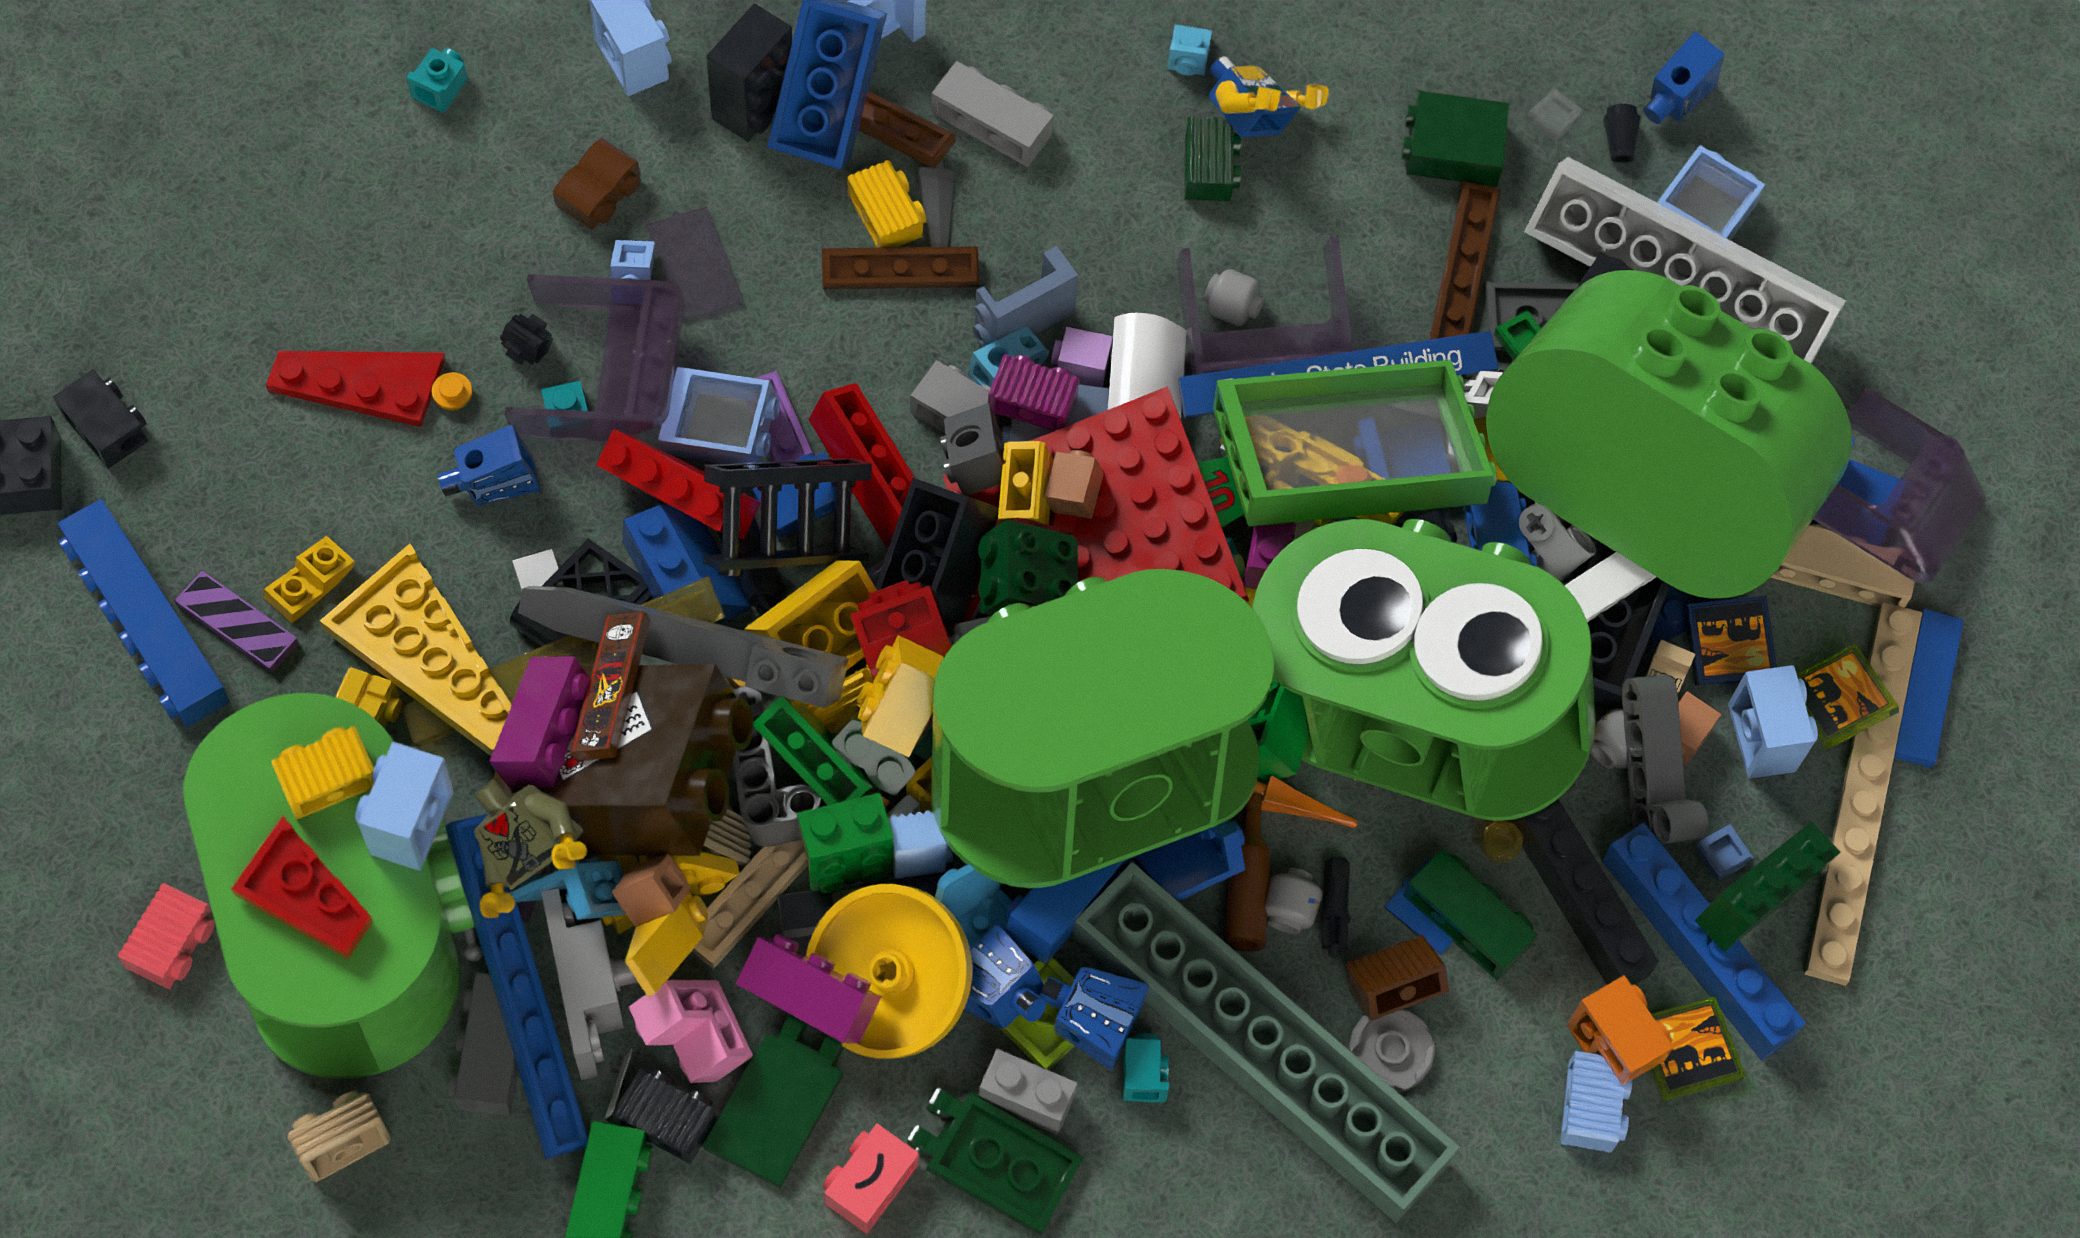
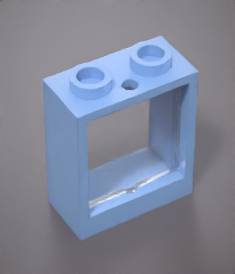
M1699 145L1657 203L1731 240L1757 205L1766 184L1759 181L1752 173L1742 171L1727 162L1720 154L1709 151Z
M677 367L658 441L665 452L679 458L718 464L761 462L762 456L766 457L770 450L771 435L768 432L771 421L776 420L779 415L780 397L776 395L769 380Z

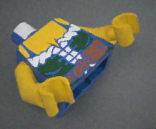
M1225 56L1218 59L1210 68V74L1218 81L1210 92V99L1241 138L1279 135L1296 113L1302 109L1303 105L1308 109H1316L1327 103L1329 92L1327 86L1309 84L1306 88V95H1303L1299 90L1284 91L1261 68L1257 66H1235Z

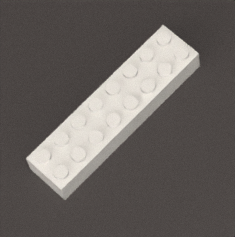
M1569 157L1558 164L1524 231L1590 267L1599 253L1603 252L1610 257L1622 260L1628 267L1634 270L1661 275L1680 286L1691 285L1702 288L1717 299L1723 312L1752 329H1768L1778 333L1789 342L1795 355L1810 364L1815 359L1846 300Z

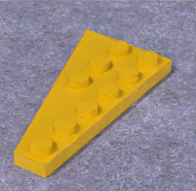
M408 544L320 620L322 629L492 756L512 704L490 674L488 666L475 650L471 639L446 599L441 596L427 569L419 561L415 550L411 544Z

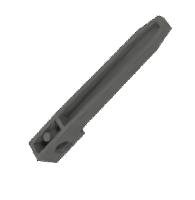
M528 586L522 589L518 613L554 631L599 643L606 615L645 611L651 621L642 655L680 665L716 664L724 677L746 682L745 687L826 708L841 698L848 658L573 588Z

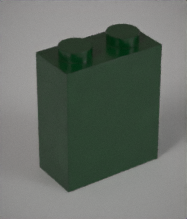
M1418 91L1415 105L1407 106L1405 127L1411 128V136L1404 137L1401 159L1408 160L1407 175L1458 182L1466 181L1497 187L1504 165L1509 103Z

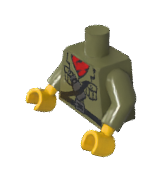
M493 779L475 794V798L489 813L474 830L484 864L486 888L491 890L490 893L483 895L480 900V911L484 917L498 918L499 913H509L513 910L515 900L510 893L504 892V888L507 886L512 890L552 861L555 867L560 870L572 869L576 864L574 860L583 859L586 855V846L580 841L575 842L584 830L571 819L568 806L564 802L542 793L535 786L527 785L510 797L498 782Z

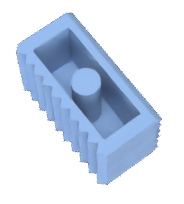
M927 810L924 814L918 811L916 815L910 812L907 817L901 814L899 818L894 815L890 818V827L894 837V879L945 872L946 863L953 862L952 849L940 833L934 811L931 813Z
M1575 1051L1569 1060L1561 1144L1612 1152L1619 1140L1624 1141L1626 1138L1629 1118L1628 1115L1622 1114L1623 1099L1628 1100L1630 1097L1632 1080L1622 1086L1602 1055Z

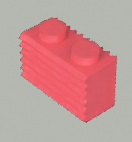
M162 883L155 897L151 899L150 905L147 906L146 912L142 914L141 920L137 922V926L133 929L132 934L128 936L123 949L119 951L118 958L127 970L167 989L172 987L176 979L179 981L183 980L191 968L193 959L190 955L198 942L204 944L213 932L215 921L212 920L214 916L209 904Z

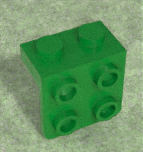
M880 793L797 813V823L808 857V884L810 891L820 889L823 893H832L842 889L845 884L861 880L865 883L879 881L892 871L894 837Z

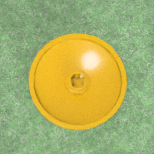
M879 884L858 889L840 899L825 913L810 939L806 956L810 957L812 953L831 960L835 963L834 971L845 977L849 972L868 980L871 983L869 990L882 996L860 1043L842 1044L843 1047L866 1057L884 1059L904 1058L918 1054L944 1038L956 1024L965 1008L972 983V958L967 938L960 923L951 911L938 899L926 892L909 886L895 884Z

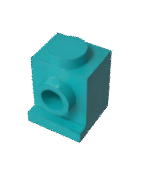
M431 48L414 73L410 71L406 77L411 98L444 113L468 80L463 58L456 51L445 48L442 52Z
M1137 1034L1133 1039L1126 1038L1123 1050L1122 1101L1166 1103L1169 1082H1160V1080L1167 1081L1169 1059L1168 1054H1161V1040H1159V1036L1154 1034Z

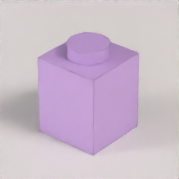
M1066 327L1063 341H1055L1051 363L1057 364L1060 368L1067 369L1074 376H1078L1080 384L1103 388L1111 355L1113 336Z

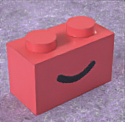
M878 1123L870 1133L862 1131L850 1147L849 1153L852 1154L851 1158L843 1168L837 1165L829 1173L822 1186L826 1189L824 1192V1204L866 1234H868L919 1166L920 1153Z

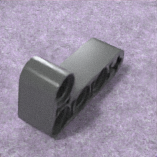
M1668 674L1626 679L1622 688V703L1633 829L1644 822L1661 844L1702 839L1707 835L1709 821L1704 806L1698 801L1686 800L1676 684Z
M740 687L733 691L737 698L748 702L752 711L753 722L766 711L763 699L757 690ZM753 726V734L748 747L744 750H737L733 759L741 815L751 840L756 845L762 847L802 840L797 823V813L807 808L823 807L821 797L807 784L785 788L780 787L775 749ZM759 746L752 751H747L751 747ZM765 781L762 785L752 787L757 782ZM771 817L766 822L757 823L760 819Z

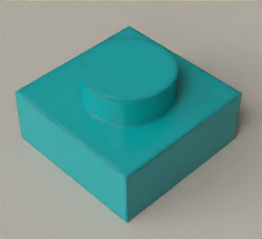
M580 381L541 389L550 430L590 422Z

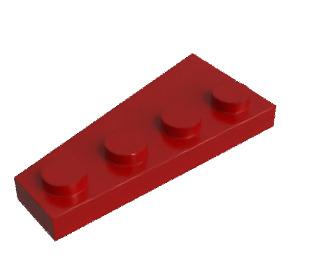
M278 351L266 382L268 392L422 427L432 399L433 383L440 377L446 358L444 352Z

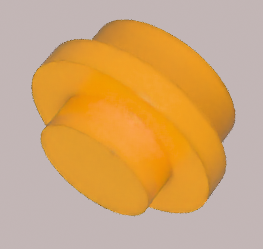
M445 373L433 383V400L442 409L450 411L459 410L466 406L472 398L473 390L471 383L467 377L460 373Z

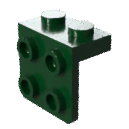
M1006 520L981 536L978 547V554L981 558V580L978 587L979 596L981 597V614L992 616L1000 609L1018 603L1035 607L1064 597L1069 589L1078 583V543L1072 535Z

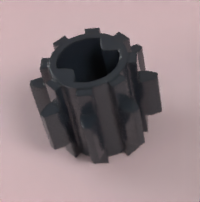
M522 314L513 316L509 323L505 325L502 335H500V340L502 341L500 344L508 349L505 355L520 365L525 360L532 365L534 363L538 364L548 353L550 345L553 343L552 334L545 329L548 323L534 314H531L529 318Z

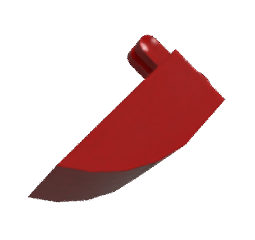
M905 580L869 593L870 599L857 604L859 611L850 614L873 681L879 672V669L876 668V663L883 648L886 645L892 647L898 635L943 657L953 646L934 589L930 586L922 588L921 582L909 584V581ZM933 713L929 718L927 724L933 722Z

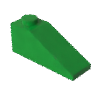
M1272 679L1271 688L1266 700L1259 710L1248 719L1259 749L1258 777L1265 783H1268L1271 775L1277 779L1295 775L1301 765V758L1307 744V717L1302 696L1291 692Z

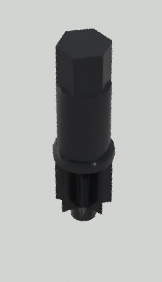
M1331 857L1325 860L1323 913L1321 914L1322 949H1328V956L1334 958L1341 956V949L1347 950L1348 923L1351 917L1348 914L1350 862L1346 858Z

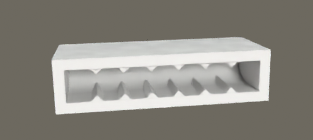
M1129 313L1114 317L1108 410L1168 386L1181 419L1182 401L1178 379L1179 377H1184L1187 330L1164 317L1153 314Z

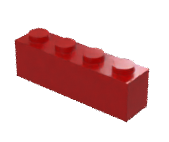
M857 383L825 391L808 420L832 459L855 458L872 464L871 480L856 481V487L851 488V491L887 548L894 534L912 478L915 477Z
M616 429L612 430L596 464L598 467L723 533L724 493L719 492L718 486L704 482L703 471L639 437ZM744 493L740 494L739 538L741 539L745 538L761 504L760 501Z

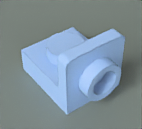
M615 241L610 265L612 298L626 300L651 299V275L655 259V242Z

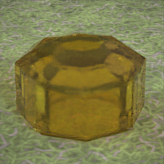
M1496 821L1485 828L1481 850L1489 861L1507 864L1519 857L1524 836L1514 823Z

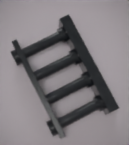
M855 458L705 465L704 482L718 486L719 492L724 493L722 554L703 555V564L718 569V574L722 576L743 575V569L829 564L830 566L835 561H869L868 552L850 546L851 488L856 487V481L871 480L872 464ZM831 482V486L835 487L834 547L813 548L815 490L819 489V483ZM794 484V488L798 489L797 549L776 551L778 492L782 491V485ZM757 486V490L761 491L760 552L739 553L740 494L744 493L745 487Z

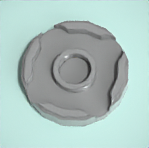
M1405 1009L1373 1021H1369L1368 1016L1364 1015L1354 1027L1348 1046L1350 1052L1396 1092L1407 1091L1421 1083L1430 1071L1435 1055L1434 1040L1432 1042L1427 1025L1414 1013Z

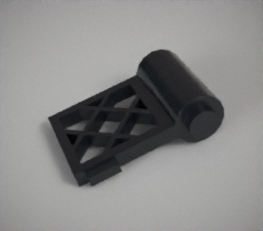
M589 538L541 586L555 587L558 582H563L564 585L576 584L577 590L582 591V584L605 582L606 593L609 598L646 606L652 599V594L648 590V586L641 574ZM588 554H591L603 563L604 572L580 574L579 564ZM627 579L637 586L630 595L612 596L611 581ZM519 601L510 617L509 622L512 627L555 657L575 656L581 666H592L594 664L599 645L598 642L554 631L518 613Z

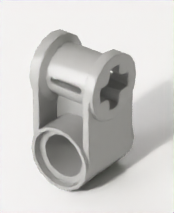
M1536 502L1521 513L1519 527L1522 534L1542 556L1547 567L1558 577H1567L1596 553L1594 542L1587 533L1554 514L1546 506ZM1542 514L1547 518L1544 524H1541L1539 521Z

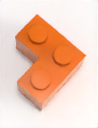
M1625 975L1582 999L1567 1024V1028L1583 1052L1602 1055L1622 1086L1664 1062L1674 1048L1671 1044L1672 1037L1667 1027L1661 1021H1655L1647 1009V1000L1638 986L1631 985Z

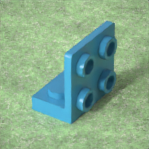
M600 857L590 858L582 862L574 860L576 864L572 869L560 870L554 865L555 873L545 877L542 873L532 875L519 884L520 888L509 892L515 902L543 900L542 891L558 888L560 896L566 894L568 904L575 912L577 919L622 916L626 914L612 893L624 876L620 862H602Z

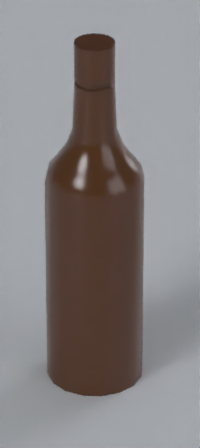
M1255 793L1252 794L1245 805L1242 833L1245 844L1241 845L1245 870L1229 877L1227 880L1224 942L1233 950L1249 952L1260 951L1266 947L1268 915L1265 909V902L1271 871V853L1261 836L1262 796Z

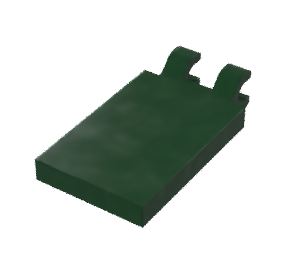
M791 1014L788 1015L778 1038L768 1033L765 1034L703 1144L704 1150L779 1189L783 1186L843 1078V1071L834 1067L845 1048L842 1046L843 1043L828 1034L819 1052L800 1043L799 1041L806 1031L808 1024Z
M937 1088L926 1110L943 1119H947L946 1123L937 1137L924 1128L915 1125L906 1144L920 1153V1155L931 1158L926 1171L1041 1236L1084 1157L971 1092L963 1103L947 1092Z

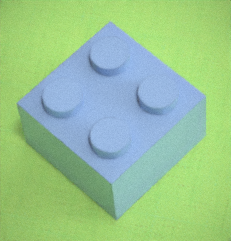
M589 0L594 39L626 95H633L668 80V64L672 61L665 43L669 41V35L661 20H654L651 14L652 6L650 1Z
M1794 665L1746 672L1728 703L1748 779L1796 772L1817 740L1816 722L1812 716H1808L1805 705L1807 699L1805 683L1802 679H1798Z
M392 742L387 756L381 755L377 760L373 772L374 786L369 796L364 795L361 798L356 810L355 819L358 821L362 837L370 855L421 871L454 791L444 758Z

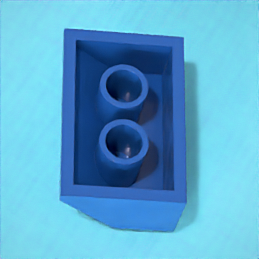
M658 505L623 520V544L639 574H641L647 584L648 590L652 594V598L659 610L714 624L722 623L750 610V605L734 576L719 575L718 569L703 564V555L721 554L704 523L669 505Z

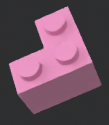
M667 980L654 995L648 997L645 994L629 1006L635 1020V1028L645 1044L673 1045L679 1057L680 1068L688 1077L690 1083L716 1082L753 1056L718 980Z

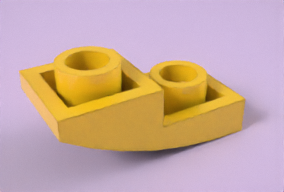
M325 536L296 557L293 569L264 588V599L292 624L331 591L355 566V561L328 536Z

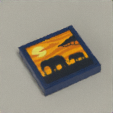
M1767 595L1684 605L1690 652L1695 653L1692 661L1695 686L1737 682L1742 680L1746 672L1777 668Z

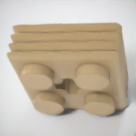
M357 1091L346 1093L333 1102V1109L320 1116L316 1113L307 1114L292 1124L294 1130L289 1132L287 1138L311 1181L318 1182L389 1144L391 1137L369 1094L361 1093L358 1095Z

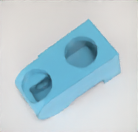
M1023 327L973 352L968 375L980 386L987 385L991 387L1003 355L1008 354L1010 357L1017 355L1026 356L1032 359L1035 364L1042 365L1047 359L1049 351L1030 328Z

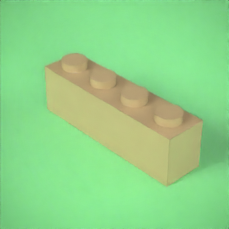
M1810 524L1778 570L1770 578L1880 607L1882 602L1905 608L1912 597L1920 555L1910 553L1900 546H1885L1870 542L1860 535H1844L1829 531L1823 525Z

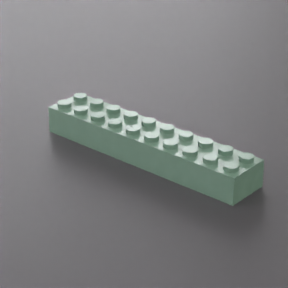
M1133 862L1076 919L1072 938L1114 975L1149 985L1145 1002L1396 1224L1455 1158L1460 1148L1459 1145Z

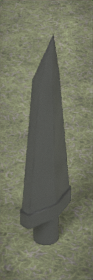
M942 159L935 169L929 166L917 168V179L919 180L923 209L927 219L926 228L929 247H948L955 172L944 169Z

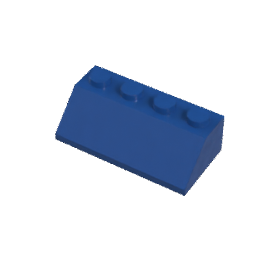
M802 0L767 148L838 169H842L851 161L887 17L886 12L852 2Z

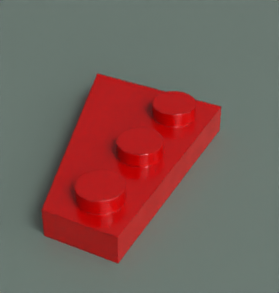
M283 815L231 888L234 896L346 959H349L373 924L371 915L343 883L330 872L314 850L294 831L292 825Z

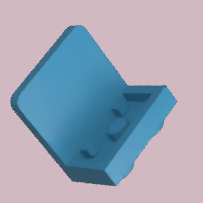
M968 864L959 870L951 869L940 878L937 883L938 888L935 898L944 904L960 923L971 949L996 924L1006 931L1009 918L1005 914L1012 901L1000 889L1002 883L980 874Z

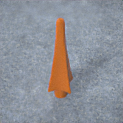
M1272 775L1267 784L1257 781L1253 793L1262 796L1261 810L1309 817L1351 828H1356L1358 825V821L1355 818L1310 798Z

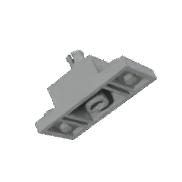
M559 889L542 891L544 909L580 1078L585 1080L598 1077L596 1063L604 1061L598 1034L624 1028L617 992L621 991V986L635 984L638 981L625 963L626 959L614 961V957L609 958L601 921L576 926L573 911L568 901H561Z

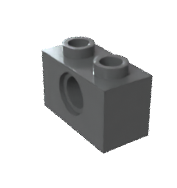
M987 403L944 418L946 435L941 436L940 440L943 451L948 459L943 461V465L949 482L951 484L957 482L962 494L966 496L1001 485L1002 466L1005 464L1003 460L1004 437L990 404Z

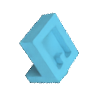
M1175 25L1167 69L1175 70L1187 76L1194 74L1205 75L1212 30Z

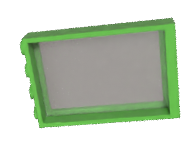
M1452 360L1217 380L1213 411L1248 526L1487 504L1491 486H1495L1497 482L1496 467L1493 462L1488 461L1485 437L1483 433H1478L1474 407L1472 404H1467L1464 396L1465 386L1461 375L1457 376Z

